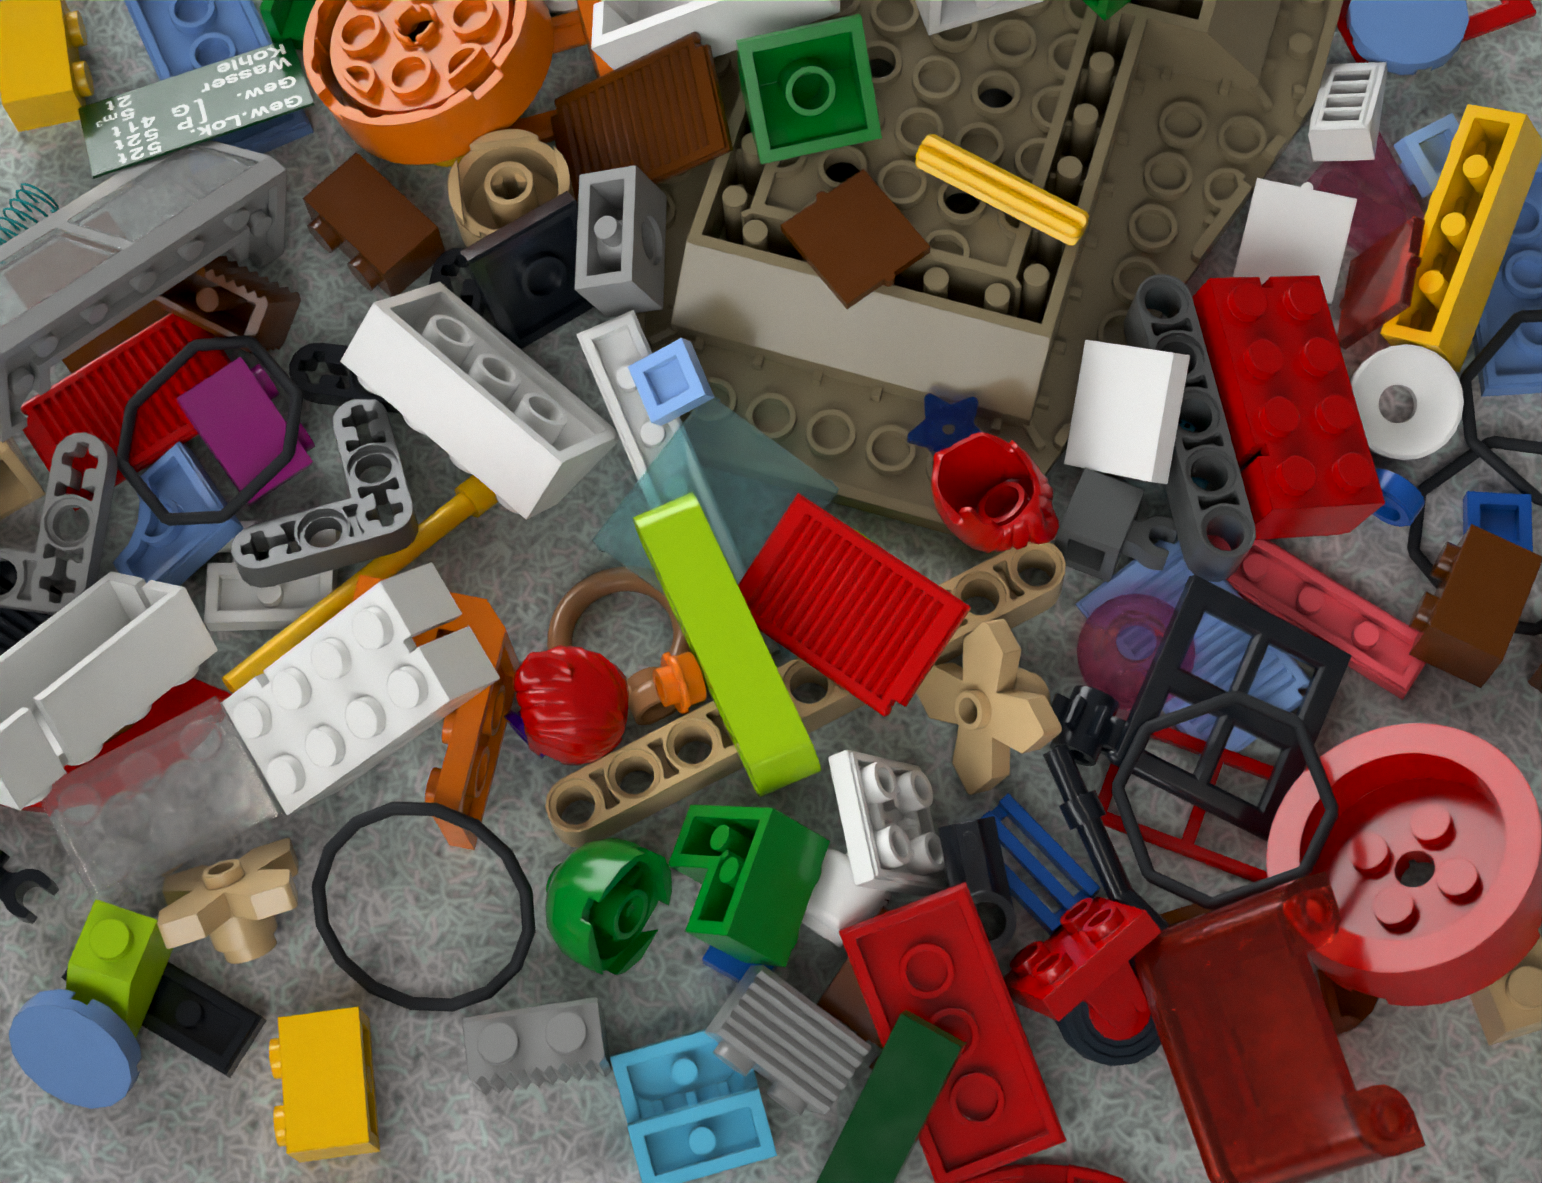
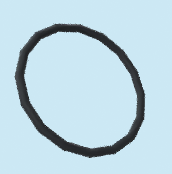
M390 802L352 817L324 846L311 885L315 924L335 963L368 993L409 1010L454 1012L494 997L522 970L536 932L533 890L513 850L478 819L438 803ZM394 815L434 816L471 831L502 859L519 892L522 931L510 963L486 986L453 998L412 997L376 982L346 955L329 923L325 885L336 853L360 828Z

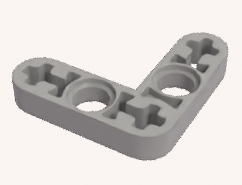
M73 433L65 437L57 445L52 457L36 551L28 552L0 548V562L10 561L17 571L15 586L8 593L0 595V608L54 615L98 581L117 475V457L114 450L105 441L88 433ZM87 448L89 454L98 458L96 469L89 468L85 470L81 487L94 493L92 501L75 494L65 495L67 487L80 491L82 474L80 471L72 468V462L74 457H84ZM72 508H83L89 517L87 533L79 540L65 541L59 532L61 517ZM56 548L74 555L83 554L81 563L68 559L66 576L68 579L76 582V588L74 593H64L61 603H59V595L50 591L52 580L58 581L63 579L67 561L61 558L54 557Z

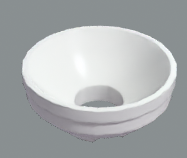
M1397 345L1375 352L1362 362L1350 380L1369 448L1372 452L1383 457L1396 460H1410L1432 454L1449 441L1456 432L1462 418L1464 405L1463 391L1456 372L1440 355L1422 346ZM1390 386L1405 388L1413 398L1412 414L1404 422L1392 423L1386 420L1379 410V398L1382 392Z

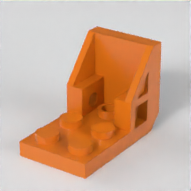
M359 574L353 600L355 601L378 582L385 579ZM450 592L462 615L454 621L412 637L413 641L419 647L470 626L500 679L444 718L442 743L448 744L442 768L434 767L429 775L425 791V802L441 804L482 822L508 723L503 716L512 707L516 692L513 689V678L520 663L505 626L488 600ZM432 816L449 845L475 850L478 837L471 831Z

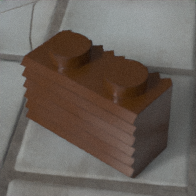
M218 256L150 302L217 337L248 335L256 338L266 351L270 349L274 351L275 349L280 350L284 345L301 298L298 292L290 293L288 287H279L278 282H269L267 276L259 277L257 271L249 272L247 266L239 267L237 261H228L227 256ZM241 348L244 351L252 354V352L248 348Z

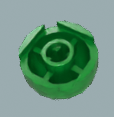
M618 838L586 842L568 855L562 863L558 864L548 878L545 899L547 928L561 952L574 962L601 975H604L603 971L605 970L614 975L625 973L642 959L659 930L641 932L656 908L658 901L667 905L670 903L672 875L665 857L633 842Z

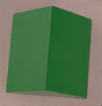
M860 14L736 40L740 88L760 164L882 138L862 16Z

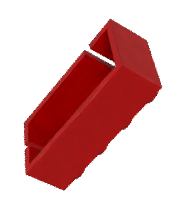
M1270 276L1263 285L1261 284L1260 277L1209 278L1192 298L1239 469L1259 450L1262 453V456H1258L1241 472L1255 524V540L1350 533L1383 506L1385 500L1320 276Z

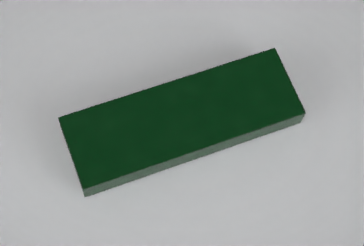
M908 1010L903 1011L816 1183H896L966 1042Z

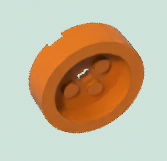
M316 0L305 29L303 59L306 74L312 88L357 145L380 159L408 165L434 164L466 155L471 150L469 145L480 136L493 131L508 129L526 111L539 92L548 73L554 47V31L552 19L544 0ZM425 20L433 21L429 23L422 33L416 36L417 42H413L408 37L417 28L419 22Z

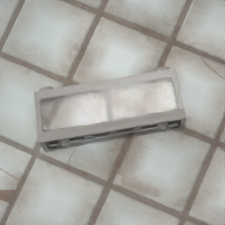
M208 140L123 169L1 245L0 441L2 443L28 426L27 418L20 413V408L33 389L40 395L51 389L50 367L224 252L230 254L240 263L249 258L260 268L265 267L283 255L287 169L269 155Z

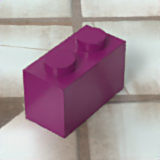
M239 357L177 398L178 405L239 492L283 451L287 421L283 419L271 401L279 396L280 393L268 374L259 363L249 369L242 357ZM301 423L299 424L296 451L292 460L247 502L249 507L312 466L313 461L307 452L316 446Z

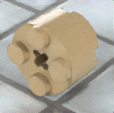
M503 129L480 136L469 145L471 150L459 163H457L456 159L448 177L449 200L461 238L466 247L565 191H568L575 199L569 169L563 155L555 147L553 149L540 141L538 135L526 130Z

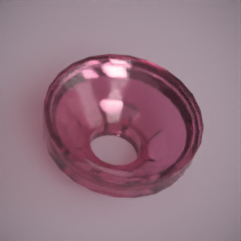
M1137 593L1115 597L1096 608L1086 620L1079 635L1077 645L1078 668L1085 684L1115 698L1120 704L1119 709L1131 711L1175 608L1166 601L1154 596ZM1131 626H1141L1151 631L1156 640L1154 652L1143 660H1130L1124 657L1119 652L1116 644L1119 634L1124 629ZM1194 639L1180 667L1190 673L1193 671L1195 659ZM1169 694L1165 704L1175 696Z

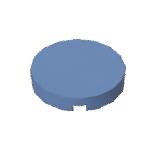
M1351 0L1346 14L1347 30L1349 27L1350 33L1354 38L1352 44L1358 54L1368 62H1386L1388 72L1398 75H1414L1417 70L1432 67V71L1445 65L1459 50L1469 22L1466 0Z
M56 989L37 993L14 1016L8 1033L12 1054L24 1073L45 1092L69 1104L91 1109L110 1107L123 1099L138 1079L140 1071L138 1072L137 1064L142 1059L140 1045L127 1023L107 1005L94 999L88 1005L78 1000H73L72 997L76 992Z

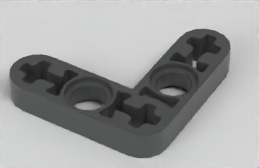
M355 398L341 405L333 416V429L351 498L244 528L236 535L231 549V554L243 581L250 586L259 588L272 587L396 553L407 548L415 540L418 533V521L389 416L382 403L376 399ZM368 423L373 443L361 446L357 434V426ZM385 466L391 469L390 474L384 480L377 483H366L359 480L360 475L370 467ZM389 503L394 524L382 527L377 506ZM335 529L342 533L340 539L328 547L318 548L309 544L311 538L322 530ZM296 541L299 552L292 553L289 542ZM269 550V558L258 561V552Z

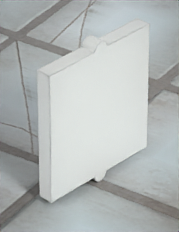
M1257 178L1233 277H1260L1261 284L1263 285L1270 276L1319 275L1327 304L1331 305L1357 199L1313 190V185L1309 182H1305L1299 187Z

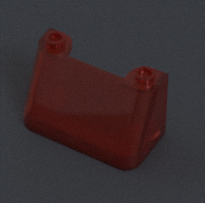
M1326 871L1291 881L1162 929L1158 936L1136 954L1137 975L1206 1174L1211 1183H1307L1396 1157L1426 1146L1411 1105L1407 1098L1396 1088L1385 1084L1372 1085L1359 1090L1355 1088L1307 952L1319 949L1332 942L1339 931L1341 919L1339 907Z

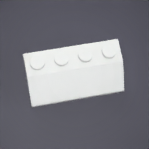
M441 282L374 302L340 360L341 363L357 375L359 383L366 390L383 397L403 414L405 422L412 429L427 435L444 449L455 466L466 473L473 474L496 494L497 500L503 507L511 512L520 514L526 520L557 505L620 439L614 427Z

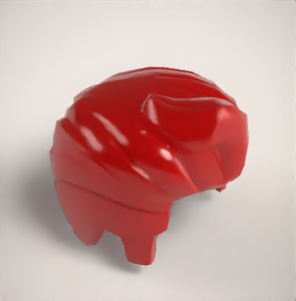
M979 432L971 434L968 438L956 442L951 447L935 453L931 479L935 508L947 528L964 544L974 550L990 554L994 550L1002 552L1010 550L1012 547L1018 550L1027 547L1028 542L1038 545L1049 543L1055 538L1059 530V520L1053 509L1052 487L1048 483V478L1040 471L1038 465L1015 441L1007 442L992 434Z
M559 645L546 651L528 654L514 675L513 689L517 692L516 699L521 707L520 714L524 723V731L528 739L529 749L538 756L542 753L565 765L593 763L613 751L622 741V735L626 729L629 702L627 679L618 666L610 662L602 654L588 651L581 647Z

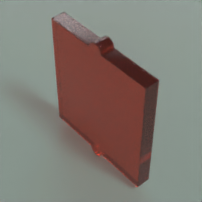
M1414 215L1350 261L1344 298L1339 304V308L1342 310L1337 338L1341 348L1346 350L1411 306L1416 272L1422 262V257L1419 254L1425 224L1424 219Z

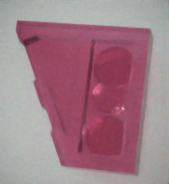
M1378 132L1375 160L1324 161L1306 181L1313 185V190L1357 199L1346 244L1387 274L1392 271L1413 247L1425 215L1380 132Z

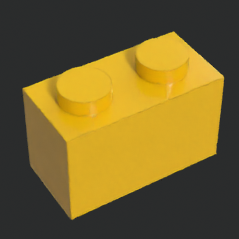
M65 0L0 1L1 102L18 132L80 120L78 108L86 106L85 97L94 95V85L89 66L85 60L80 61L78 47L87 45L85 25L78 10L70 12Z
M359 1007L277 1017L279 1038L270 1039L269 1060L274 1079L282 1078L283 1105L275 1106L273 1112L274 1132L278 1146H286L287 1154L299 1163L380 1152L370 1018Z

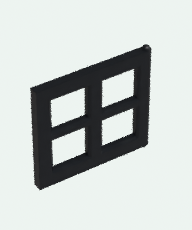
M1197 575L1189 576L1114 749L1108 751L1107 758L1111 764L1120 768L1139 727L1146 721L1160 716L1169 694L1193 705L1227 693V691L1180 668L1204 612L1252 636L1228 692L1241 691L1248 694L1268 645L1315 669L1296 713L1306 723L1314 744L1352 655ZM1238 704L1209 713L1217 717L1193 774L1146 751L1147 741L1134 767L1133 775L1268 842L1271 825L1281 802L1294 782L1303 773L1307 764L1293 728ZM1234 726L1281 750L1258 806L1210 783Z

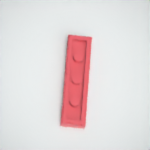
M1214 535L1207 536L1210 543L1216 548L1231 551L1229 544L1223 538ZM1268 539L1254 540L1251 549L1236 572L1226 579L1245 601L1352 655L1348 667L1402 700L1426 665V662L1409 655L1418 634L1417 630L1410 628L1409 625Z

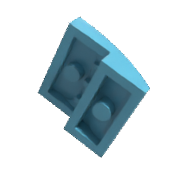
M707 1028L610 1055L642 1183H684L777 1156L754 1070L751 1069L747 1076H743L718 1059L713 1054L718 1043L705 1033Z

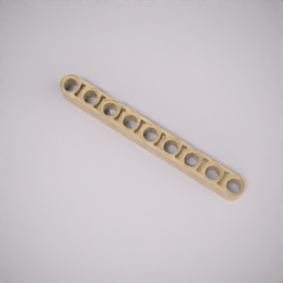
M1028 542L1027 547L1018 550L1012 547L1010 550L1004 551L939 584L940 587L963 602L975 596L984 597L995 605V609L985 615H975L968 612L933 666L944 664L963 654V639L982 622L1003 618L1007 621L1010 629L1045 612L1056 604L1061 595L1065 576L1066 562L1062 552L1050 542L1039 545ZM1038 568L1045 571L1051 580L1041 586H1032L1025 583L1020 578L1019 573L1025 569ZM799 657L777 668L808 734L865 705L861 700ZM805 683H816L827 692L820 701L812 704L802 703L796 700L792 694L797 687ZM711 701L563 777L548 792L545 808L553 830L559 839L571 847L579 848L586 842L606 839L736 772L744 766L714 701ZM693 741L703 742L712 749L704 761L696 764L686 763L678 758L681 748ZM645 771L654 777L652 784L644 792L629 794L620 789L623 778L631 772ZM582 800L595 805L591 818L584 823L576 825L562 820L564 810L572 802Z

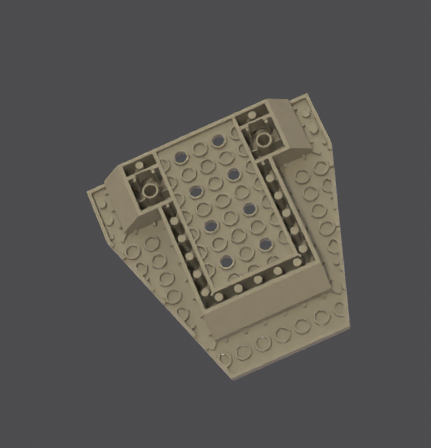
M840 0V13L809 24L855 14L862 16L869 61L883 59L894 67V70L885 77H872L882 138L766 164H760L748 120L740 88L737 50L713 58L733 151L656 185L667 196L663 309L635 313L652 353L680 338L691 341L715 398L680 416L700 465L953 536L955 535L941 520L932 496L931 479L936 452L951 447L956 442L968 438L971 434L985 432L1007 442L1015 441L1029 454L1036 465H1038L1040 471L1046 476L1067 448L1085 340L1128 346L1124 334V320L1140 284L1146 278L1156 274L1171 275L1180 279L1185 285L1189 282L1252 196L1257 178L1264 179L1312 114L1343 0H1131L1106 21L1099 17L1082 0H1044L1034 5L932 35L927 33L915 0ZM995 88L1006 91L1011 96L1012 101L1004 107L992 108L983 104L979 96L984 91ZM928 134H936L1085 210L1089 214V221L1084 234L1075 245H1067L977 198L975 199L978 201L979 206L974 211L967 214L952 212L945 205L946 199L953 194L966 192L917 168L915 156L919 146ZM839 162L850 163L859 172L864 169L930 246V253L895 276L893 286L887 287L882 285L849 309L843 306L781 231V224L814 203L818 192L825 191L828 193L842 184L832 181L825 174L830 166ZM1147 309L1155 317L1161 319L1164 316L1160 311Z

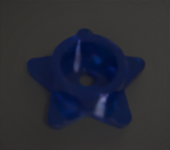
M931 393L927 394L924 397L925 420L908 433L907 442L926 447L932 455H935L936 452L951 447L956 442L968 438L971 434L982 432L974 424L979 401L976 397H969L949 404ZM949 424L955 428V431L952 434H946L943 432V427Z

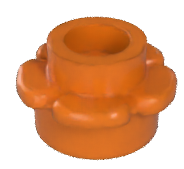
M689 651L676 656L671 655L669 652L663 653L661 656L662 667L653 670L656 692L665 707L674 704L678 712L687 714L689 713L688 708L691 705L706 700V686L696 658Z

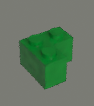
M690 804L668 863L669 867L702 884L685 932L743 963L786 967L791 951L798 941L799 928L812 891L821 876L822 863L830 840L774 808Z

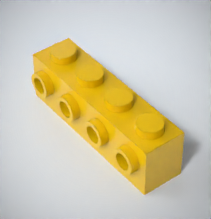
M1467 104L1458 130L1452 139L1449 154L1438 183L1430 197L1428 209L1417 238L1409 252L1396 293L1386 312L1380 334L1391 346L1405 344L1422 346L1436 352L1450 364L1455 372L1460 373L1542 157V138L1527 114Z

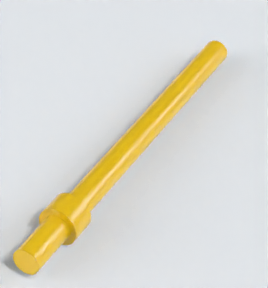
M471 475L454 489L456 496L418 524L416 538L407 548L375 558L225 674L222 677V681L232 694L235 693L255 676L263 674V670L354 601L353 595L359 574L381 579L393 577L472 515L475 518H479L498 503L496 494L478 478Z

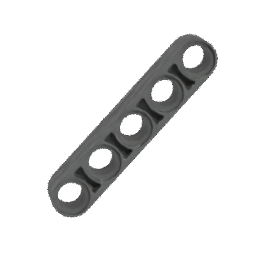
M1156 274L1146 278L1140 284L1124 320V334L1128 346L1190 355L1179 420L1192 423L1199 433H1191L1178 425L1168 484H1164L1183 558L1188 569L1194 575L1207 581L1219 582L1228 579L1234 574L1248 554L1256 538L1255 524L1192 295L1188 287L1180 279L1171 275ZM1147 309L1160 311L1168 319L1155 317ZM1192 477L1207 480L1215 491H1206L1199 488L1193 482ZM1214 535L1223 538L1229 544L1231 551L1216 548L1210 543L1207 536Z

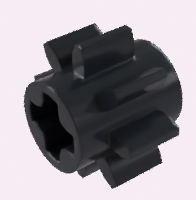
M1075 686L1070 698L1056 693L1051 707L1061 724L1062 730L1059 735L1052 739L1050 748L1053 750L1067 744L1076 764L1094 766L1100 753L1107 756L1108 751L1115 748L1126 723V720L1115 717L1120 704L1109 694L1089 686Z

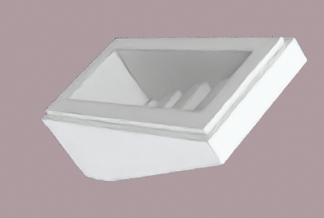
M1386 62L1326 64L1308 133L1313 162L1375 160L1388 71ZM1340 93H1357V94H1340Z

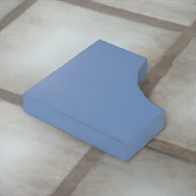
M180 441L140 476L169 513L220 511L228 504L193 451ZM138 494L140 501L137 525L128 545L114 560L113 564L119 573L144 578L146 583L154 580L180 586L241 532L244 527L236 515L230 520L218 524L169 526L160 522Z

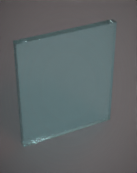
M715 397L694 408L592 539V542L600 552L609 554L665 596L641 544L632 517L692 492L704 512L738 585L797 493L825 510L839 492V488L835 486L832 480L825 479L722 404L718 397Z

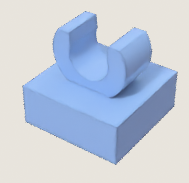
M1453 113L1417 130L1393 145L1402 161L1398 165L1410 187L1415 184L1422 199L1432 194L1436 188L1449 154L1452 139L1458 130L1459 123Z
M680 338L628 366L650 421L653 424L662 426L715 398L691 341Z

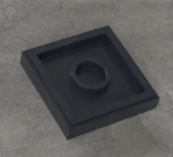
M568 191L460 251L497 330L519 349H523L595 307L575 290L578 204Z

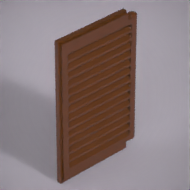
M692 32L554 100L557 114L552 116L550 120L556 149L563 155L567 163L577 204L579 198V175L636 165L657 185L733 151L711 45H702L701 36L698 32Z

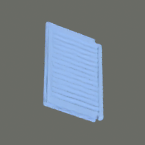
M1159 540L1154 544L1169 551L1163 570L1146 568L1134 559L1114 574L1109 582L1105 581L1075 604L1141 685L1189 576L1194 575L1184 561L1179 540L1175 544L1164 540ZM1226 579L1219 582L1208 581L1243 599ZM1204 612L1180 668L1228 692L1252 636ZM1268 645L1248 695L1292 713L1300 706L1303 699L1299 691L1306 689L1311 679L1293 657ZM1169 694L1162 711L1168 714L1191 706V704ZM1208 713L1175 726L1180 732L1207 742L1217 717ZM1234 726L1225 749L1239 753L1258 738Z

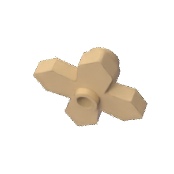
M1003 618L982 622L963 639V668L953 662L935 665L916 691L929 718L959 725L952 764L969 795L989 791L1010 775V748L1022 754L1040 750L1059 735L1062 730L1061 724L1050 705V692L1045 681L1036 673L1018 668L1021 648L1007 621Z
M284 838L253 848L240 859L224 860L212 866L200 865L165 877L162 892L168 906L159 911L157 925L166 948H175L206 938L209 935L214 949L218 952H223L226 961L231 964L249 962L270 952L277 944L274 935L278 927L275 915L292 910L298 906V891L292 877L298 874L299 862L291 839Z

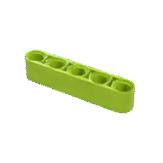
M692 492L632 517L644 551L690 651L699 664L707 688L757 795L761 798L820 772L821 765L811 739L695 495Z

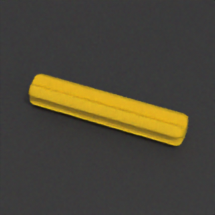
M928 134L917 150L915 156L917 168L1067 245H1075L1081 239L1088 226L1089 214L1085 210L936 134Z

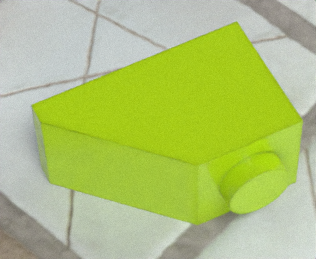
M95 899L68 962L66 990L76 992L72 999L86 1005L92 999L107 1005L127 1023L136 1038L173 948H166L157 925V919Z

